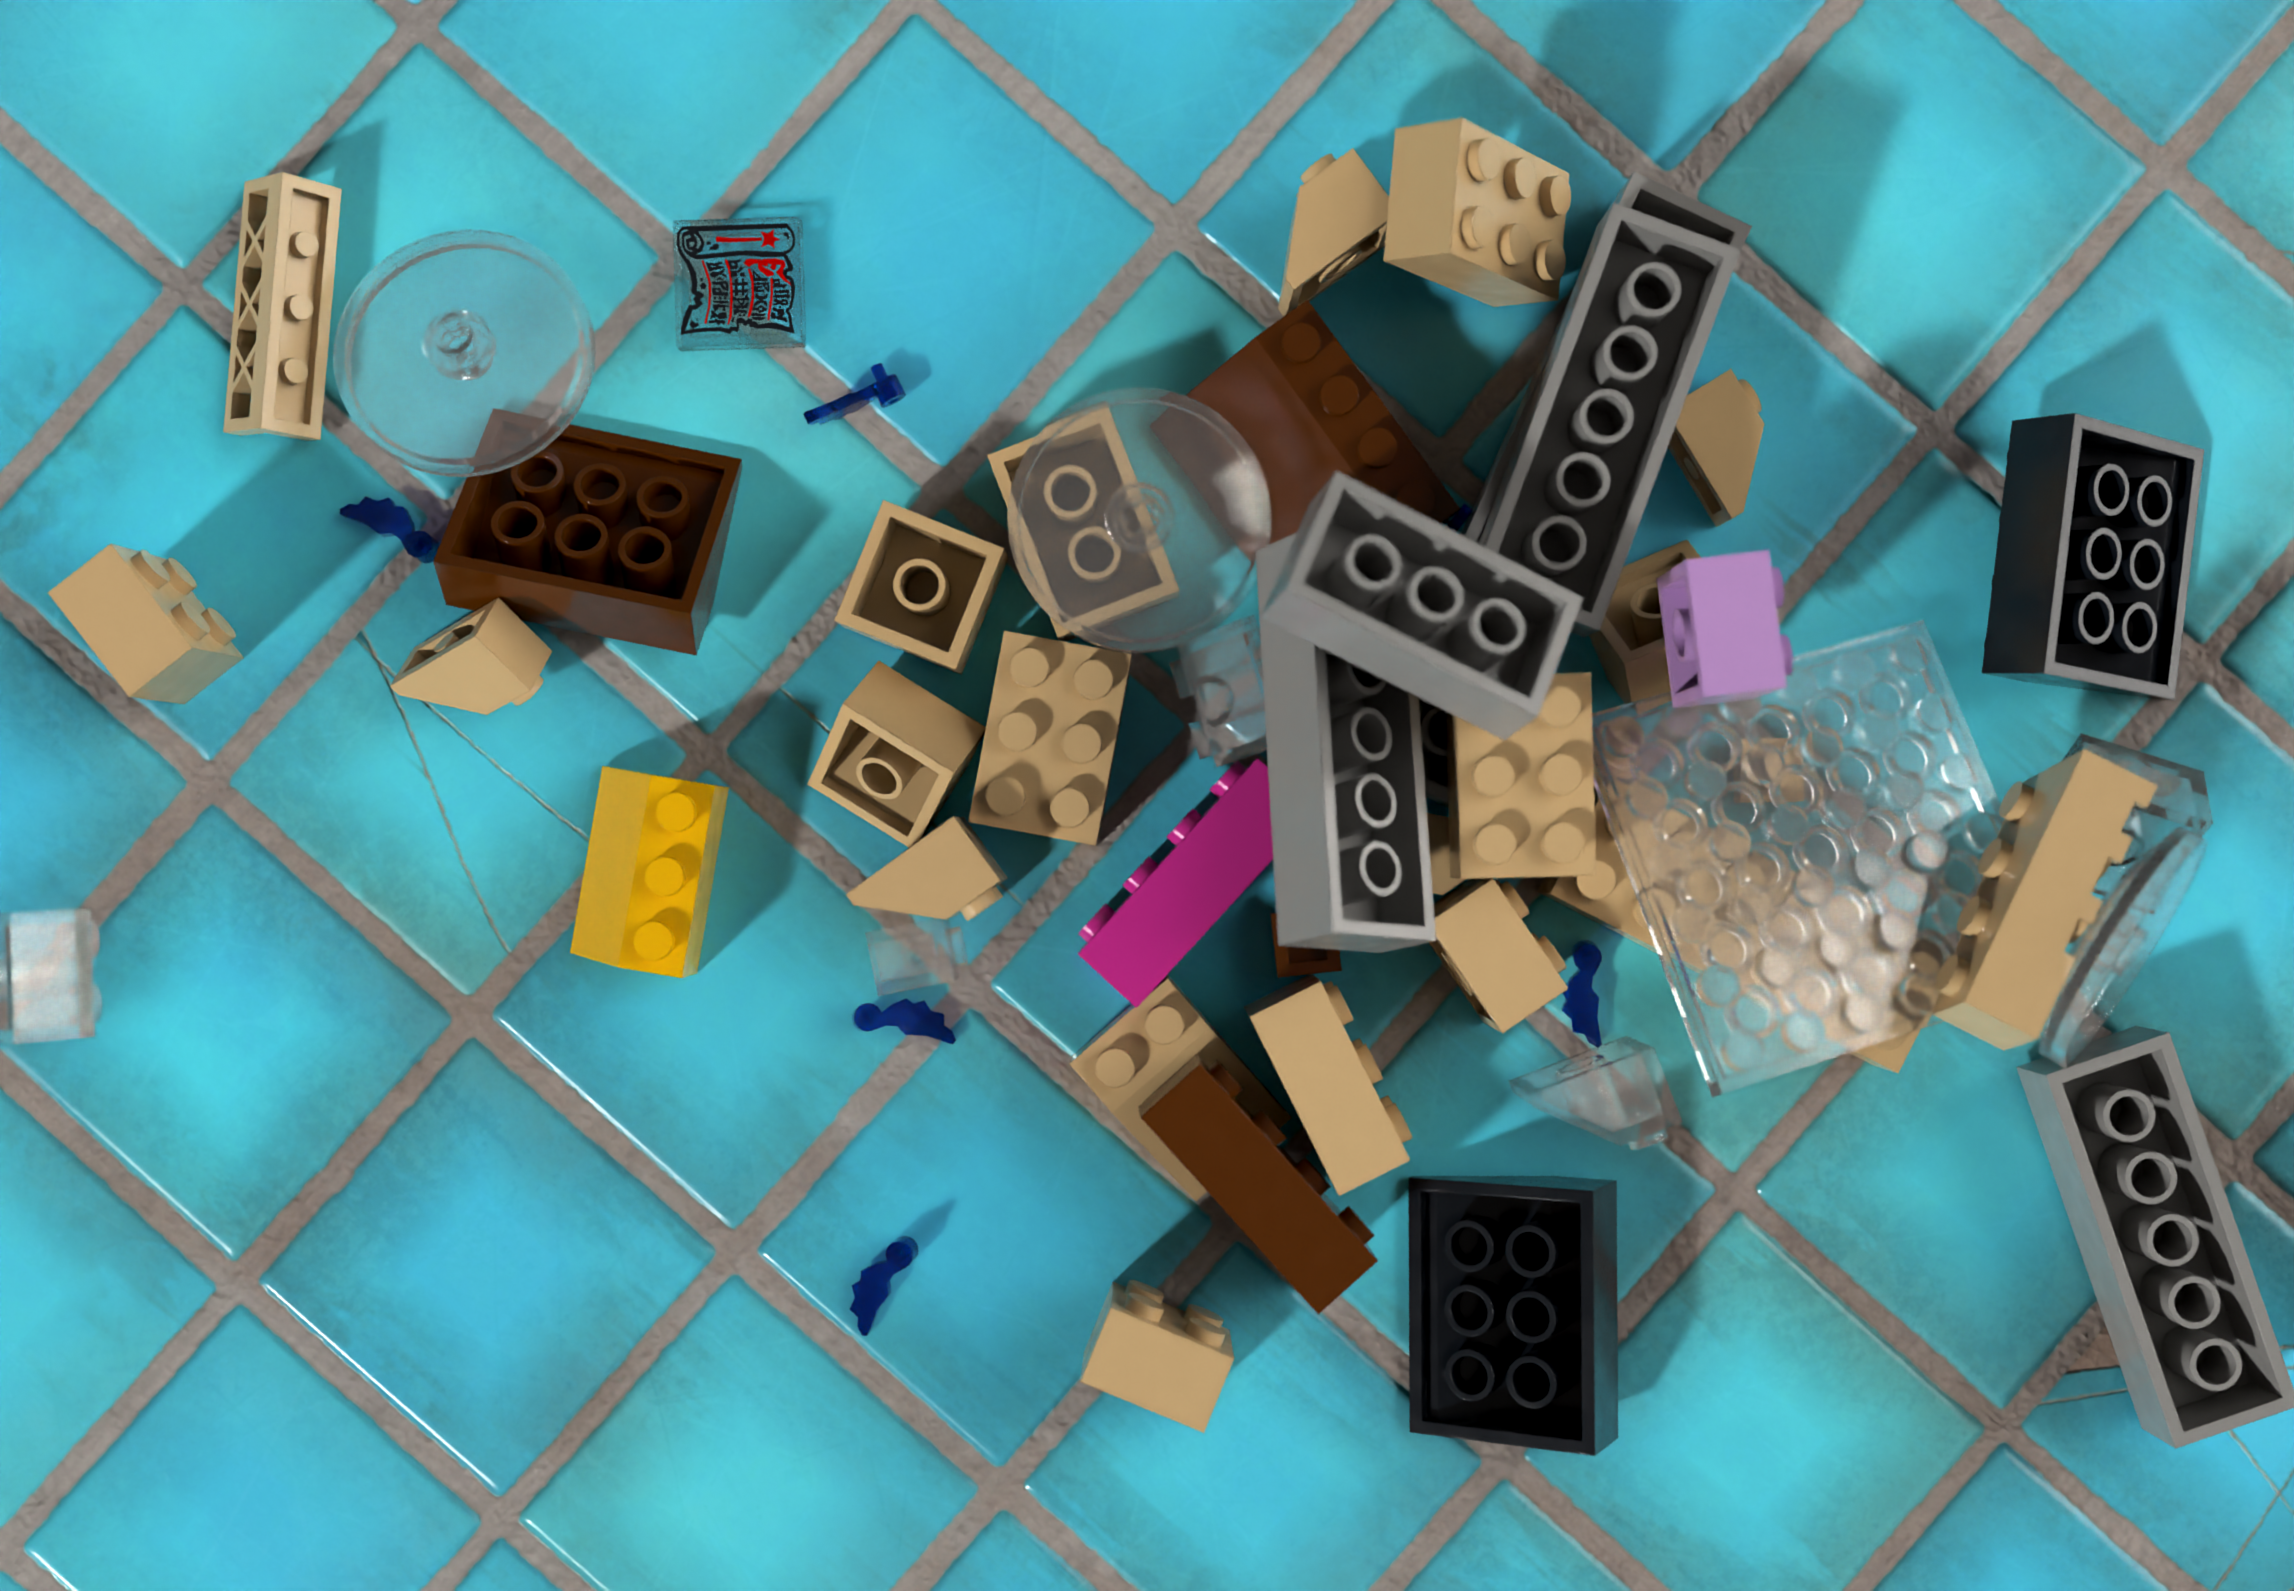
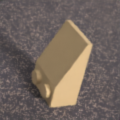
M1167 974L1137 1008L1131 1004L1071 1057L1069 1064L1110 1112L1189 1195L1197 1201L1207 1191L1140 1118L1138 1108L1195 1055L1208 1067L1218 1060L1243 1088L1236 1098L1252 1115L1262 1109L1279 1128L1292 1117Z

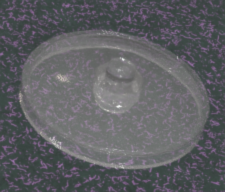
M474 229L453 230L432 234L399 248L378 263L362 279L350 296L339 319L334 341L333 367L336 384L347 411L361 430L387 455L413 469L447 477L481 476L505 470L530 459L557 439L568 427L583 404L591 385L596 356L595 335L588 309L574 283L566 272L542 250L526 241L500 232Z
M1135 387L1107 391L1086 398L1059 414L1039 433L1024 454L1016 471L1009 497L1007 523L1012 556L1018 572L1036 603L1052 620L1074 636L1093 645L1121 652L1148 653L1169 650L1191 643L1220 626L1238 609L1257 580L1255 551L1269 545L1272 516L1269 492L1261 466L1247 442L1227 420L1208 406L1188 396L1162 389Z
M2181 826L2177 827L2138 858L2101 899L2103 903L2093 924L2089 925L2081 937L2073 942L2068 953L2072 954L2076 960L2041 1032L2039 1054L2061 1067L2067 1068L2090 1044L2139 974L2181 904L2203 860L2208 845L2207 839Z

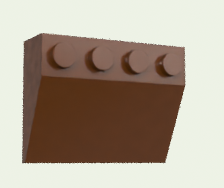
M1308 299L1252 339L1150 424V428L1256 573L1255 551L1297 533L1310 502L1336 471L1441 525L1450 520L1460 510L1454 499Z
M494 409L433 561L446 605L476 611L499 597L523 621L697 656L714 603L742 471V459Z

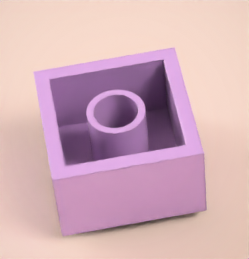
M1769 550L1686 559L1657 578L1673 708L1749 700L1787 687L1785 676L1792 673L1793 653L1788 636L1785 634L1780 635L1777 608L1782 607L1784 602V584L1779 568L1771 567Z

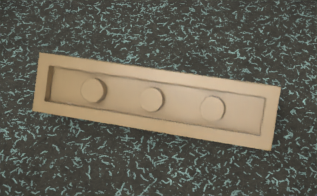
M285 172L244 182L224 433L239 436L268 433L305 441L321 440L341 188Z

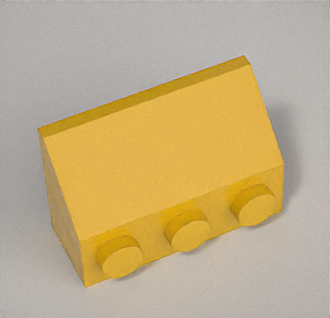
M602 766L570 949L571 954L619 968L677 978L697 974L729 787Z

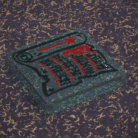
M800 217L673 220L676 347L680 351L806 348L803 222Z

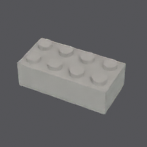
M1336 471L1310 502L1260 617L1505 741L1538 717L1583 597Z

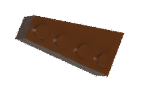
M1195 1055L1138 1107L1140 1118L1319 1315L1378 1261L1367 1243L1375 1235L1350 1206H1347L1341 1212L1329 1199L1325 1192L1331 1186L1305 1157L1299 1163H1296L1280 1146L1287 1137L1262 1109L1252 1115L1236 1098L1243 1088L1218 1060L1208 1067Z

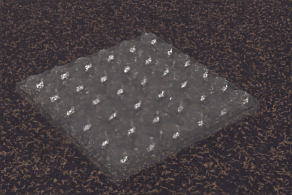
M1924 620L1793 656L1792 673L1785 676L1787 687L1754 699L1673 708L1670 691L1592 713L1594 786L1712 1098L1946 1022L1932 1015L1940 994L1935 989V981L1945 961L1955 953L1962 934L1957 931L1958 918L1967 902L1976 896L1983 877L1978 872L1980 859L1988 845L1998 837L2004 818L1999 815L2000 801ZM2071 971L2065 982L2074 979Z

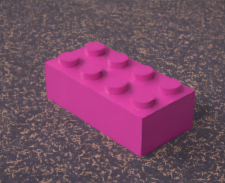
M1258 758L1247 767L1238 760L1234 762L1209 789L1218 798L1202 816L1194 808L1191 809L1166 836L1175 845L1158 864L1148 856L1123 883L1122 886L1131 893L1115 911L1105 903L1078 933L1086 941L1078 955L1136 1008L1273 860L1268 767Z

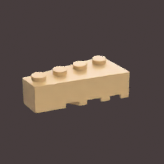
M2087 749L2075 753L2024 782L2018 781L2012 785L2004 796L1999 808V815L2004 820L1998 837L1988 845L1978 865V872L1983 877L1976 896L1967 902L1958 918L1957 931L1962 934L1954 955L1945 961L1937 975L1935 989L1940 994L1932 1015L2003 1051L2038 1040L2076 960L2065 949L2068 944L2079 939L2089 925L2093 924L2103 903V900L2091 895L2095 885L2108 870L2112 862L2122 863L2133 839L2122 833V828L2133 807L2148 808L2158 785Z

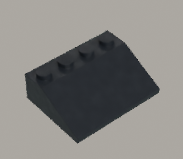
M2077 413L2012 421L2002 508L1999 517V533L1994 575L1992 578L1987 633L1984 643L1983 674L2029 683L2175 700L2204 449Z
M1560 1176L1408 1177L1410 1433L1596 1456L1618 1439L1617 1180Z

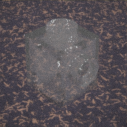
M930 918L865 932L878 996L956 981L960 977L958 966L968 964L962 929L960 926L950 928L949 919Z

